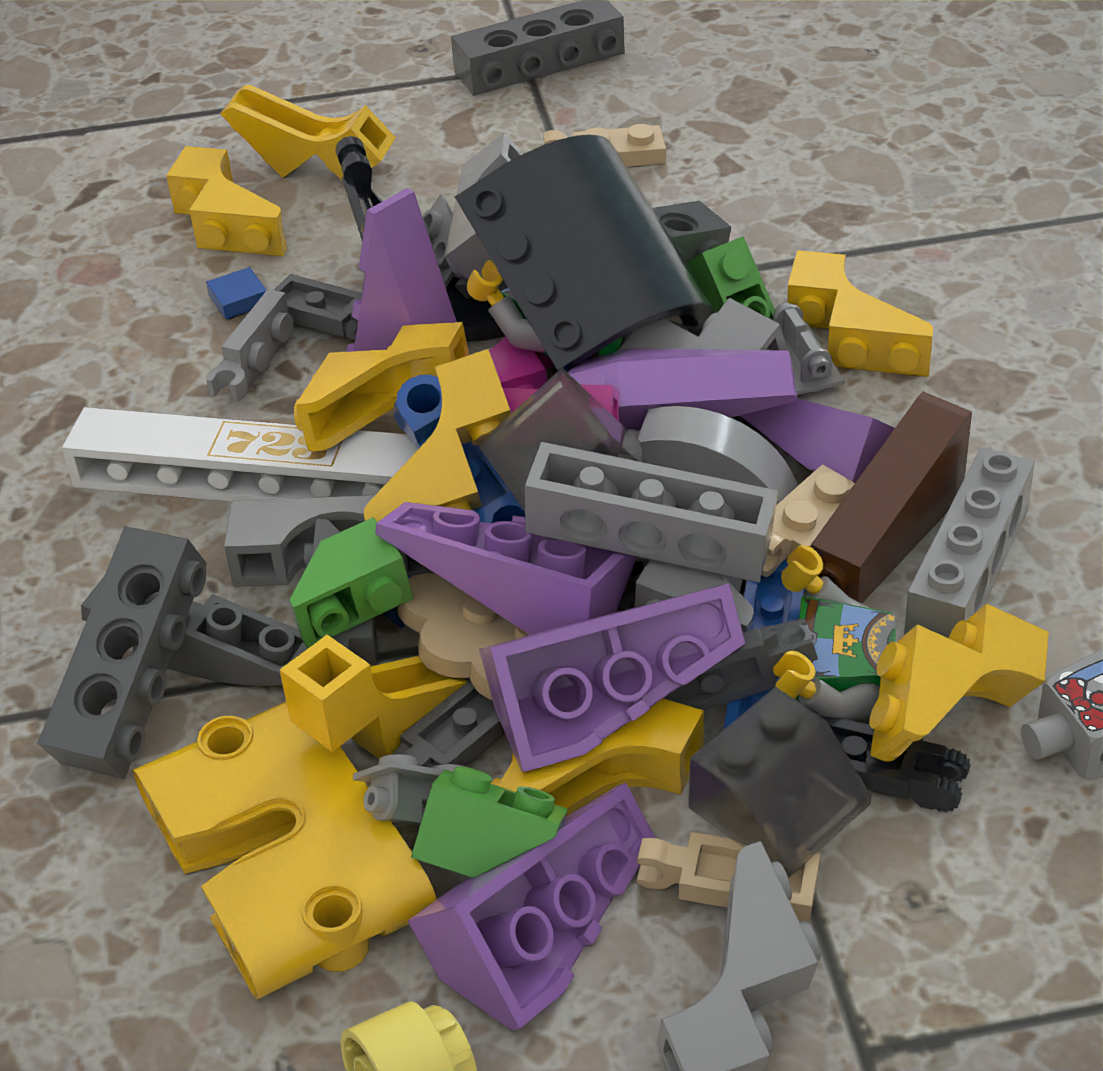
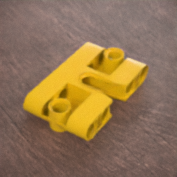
M286 701L247 719L237 716L214 718L202 727L196 742L133 769L134 779L140 795L184 874L236 860L204 883L201 888L215 911L210 916L211 923L256 1000L312 973L313 966L315 965L335 972L354 968L366 957L370 944L369 938L377 934L385 937L409 925L408 920L437 900L427 874L418 860L411 858L412 851L391 821L377 820L373 817L372 812L366 811L364 795L368 786L365 782L353 780V774L357 773V770L342 748L339 747L334 752H331L290 721Z

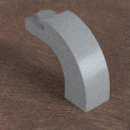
M668 406L649 409L641 430L628 429L618 433V446H606L604 455L778 490L776 505L798 486L785 460L761 435L730 417L700 408Z

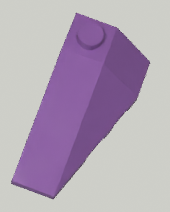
M406 188L368 209L359 269L365 273L361 300L354 301L352 317L358 320L355 343L347 345V352L387 350L403 325L457 322L415 192Z
M627 348L586 359L574 366L566 375V384L613 385L620 391L618 433L628 429L641 430L647 412L652 408L668 406L694 407L732 418L798 401L791 355L789 351Z
M802 399L740 415L807 469L815 471L823 464L856 483L895 429L872 417Z
M404 502L376 523L375 534L529 635L616 613L638 557L526 533L525 517L513 516L512 522H480L479 515L473 510Z
M727 583L479 649L494 708L521 772H526L585 755L629 721H634L681 685L688 684L743 646L745 640L730 584Z
M627 784L617 785L566 817L556 837L475 878H468L410 918L408 922L439 980L511 1031L520 1029L565 992L574 977V974L570 971L583 948L593 945L602 930V927L598 924L613 898L624 893L640 864H637V858L642 838H655Z

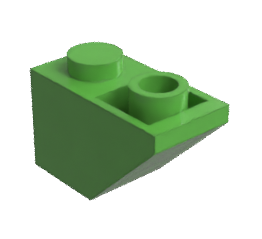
M744 236L705 251L686 262L717 313L726 301L731 298L773 320L775 308Z
M374 517L320 541L289 601L302 642L306 648L311 647L326 635L333 637L413 599L403 557L393 545L375 534L377 521Z
M462 766L455 767L454 772L445 769L432 783L411 858L475 878L556 837L565 820L568 809L555 805V798L552 795L535 788L518 787L515 792L491 784L492 777L477 769Z

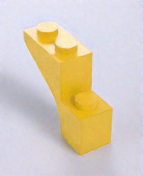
M244 85L237 90L220 113L231 127L282 178L316 154L325 163L327 168L342 181L343 173L335 152L336 145L342 138L354 136L362 141L371 168L382 161L396 138L366 105L344 117H324L252 85Z
M185 146L166 177L174 213L191 216L197 248L284 256L287 251V243L283 233L280 207L233 182L227 149Z
M797 250L788 282L787 303L795 304L803 312V322H807L810 327L829 329L828 352L836 367L929 377L934 330L929 322L855 288L845 275L846 255Z
M463 323L403 325L387 350L328 353L294 406L295 424L299 431H303L307 450L323 451L335 446L393 409L398 391L410 378L418 375H433L437 377L434 367L468 356L469 351Z
M489 349L434 367L442 393V409L437 427L427 441L368 502L364 509L365 521L374 517L379 522L404 502L473 510L482 506L462 444L471 441L473 445L488 444L500 439L505 434L504 430L513 427L511 411Z
M985 604L966 621H959L952 629L949 638L917 624L897 642H890L882 651L877 664V675L881 677L878 700L873 706L869 720L870 727L874 729L870 756L885 762L895 760L913 741L921 740L929 734L964 696L986 698L1009 708L1045 682L1049 632L994 606Z
M329 635L324 636L280 669L289 717L293 724L331 752H334L346 741L352 739L378 759L386 755H392L401 745V734L467 683L463 678H450L437 674L427 668L419 656L370 666L369 663Z
M661 699L652 705L650 710L634 721H629L585 755L521 772L514 753H512L511 764L503 777H496L491 784L515 792L518 787H531L544 791L555 798V805L568 809L566 817L623 783H626L628 787L655 788L681 795L704 752V710Z

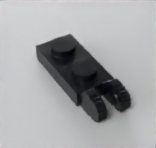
M808 710L801 712L785 755V770L907 800L910 797L920 807L930 810L937 809L939 812L953 811L954 808H958L963 793H961L962 788L958 787L956 781L962 782V779H966L971 766L969 763L970 759L966 757L967 754L961 753V750L949 749L944 745L923 741L922 738L921 740L913 741L895 760L885 762L870 756L874 729L869 724L839 717H825Z

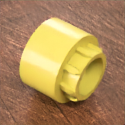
M408 1001L347 1028L341 1034V1053L346 1071H477L471 1047L458 1021L447 1009L437 1005H431L422 1009L417 1003Z

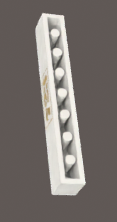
M87 407L83 408L62 446L71 482L75 488L229 502L376 495L418 450L408 434L358 430L327 450L308 451L303 431H299L296 425ZM485 444L491 452L490 444Z

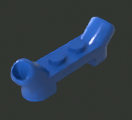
M433 375L415 376L406 381L397 393V400L394 404V419L398 426L408 434L417 449L432 435L440 419L442 393L438 378ZM472 441L462 444L482 504L481 507L473 509L479 515L480 522H512L513 516L525 517V493L520 486H514L485 444L473 445Z

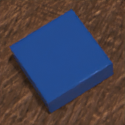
M250 267L206 281L208 295L225 319L250 312L267 291Z

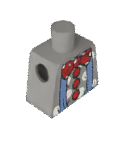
M1103 648L1048 677L1043 683L1038 719L1021 727L1023 744L1033 759L1039 760L1062 752L1079 776L1088 780L1103 777Z

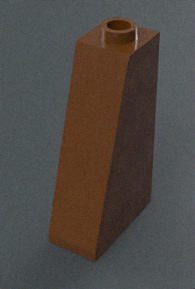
M924 391L916 398L812 542L811 548L819 554L823 562V570L818 575L819 578L828 577L850 598L863 603L948 512L965 479L972 411Z

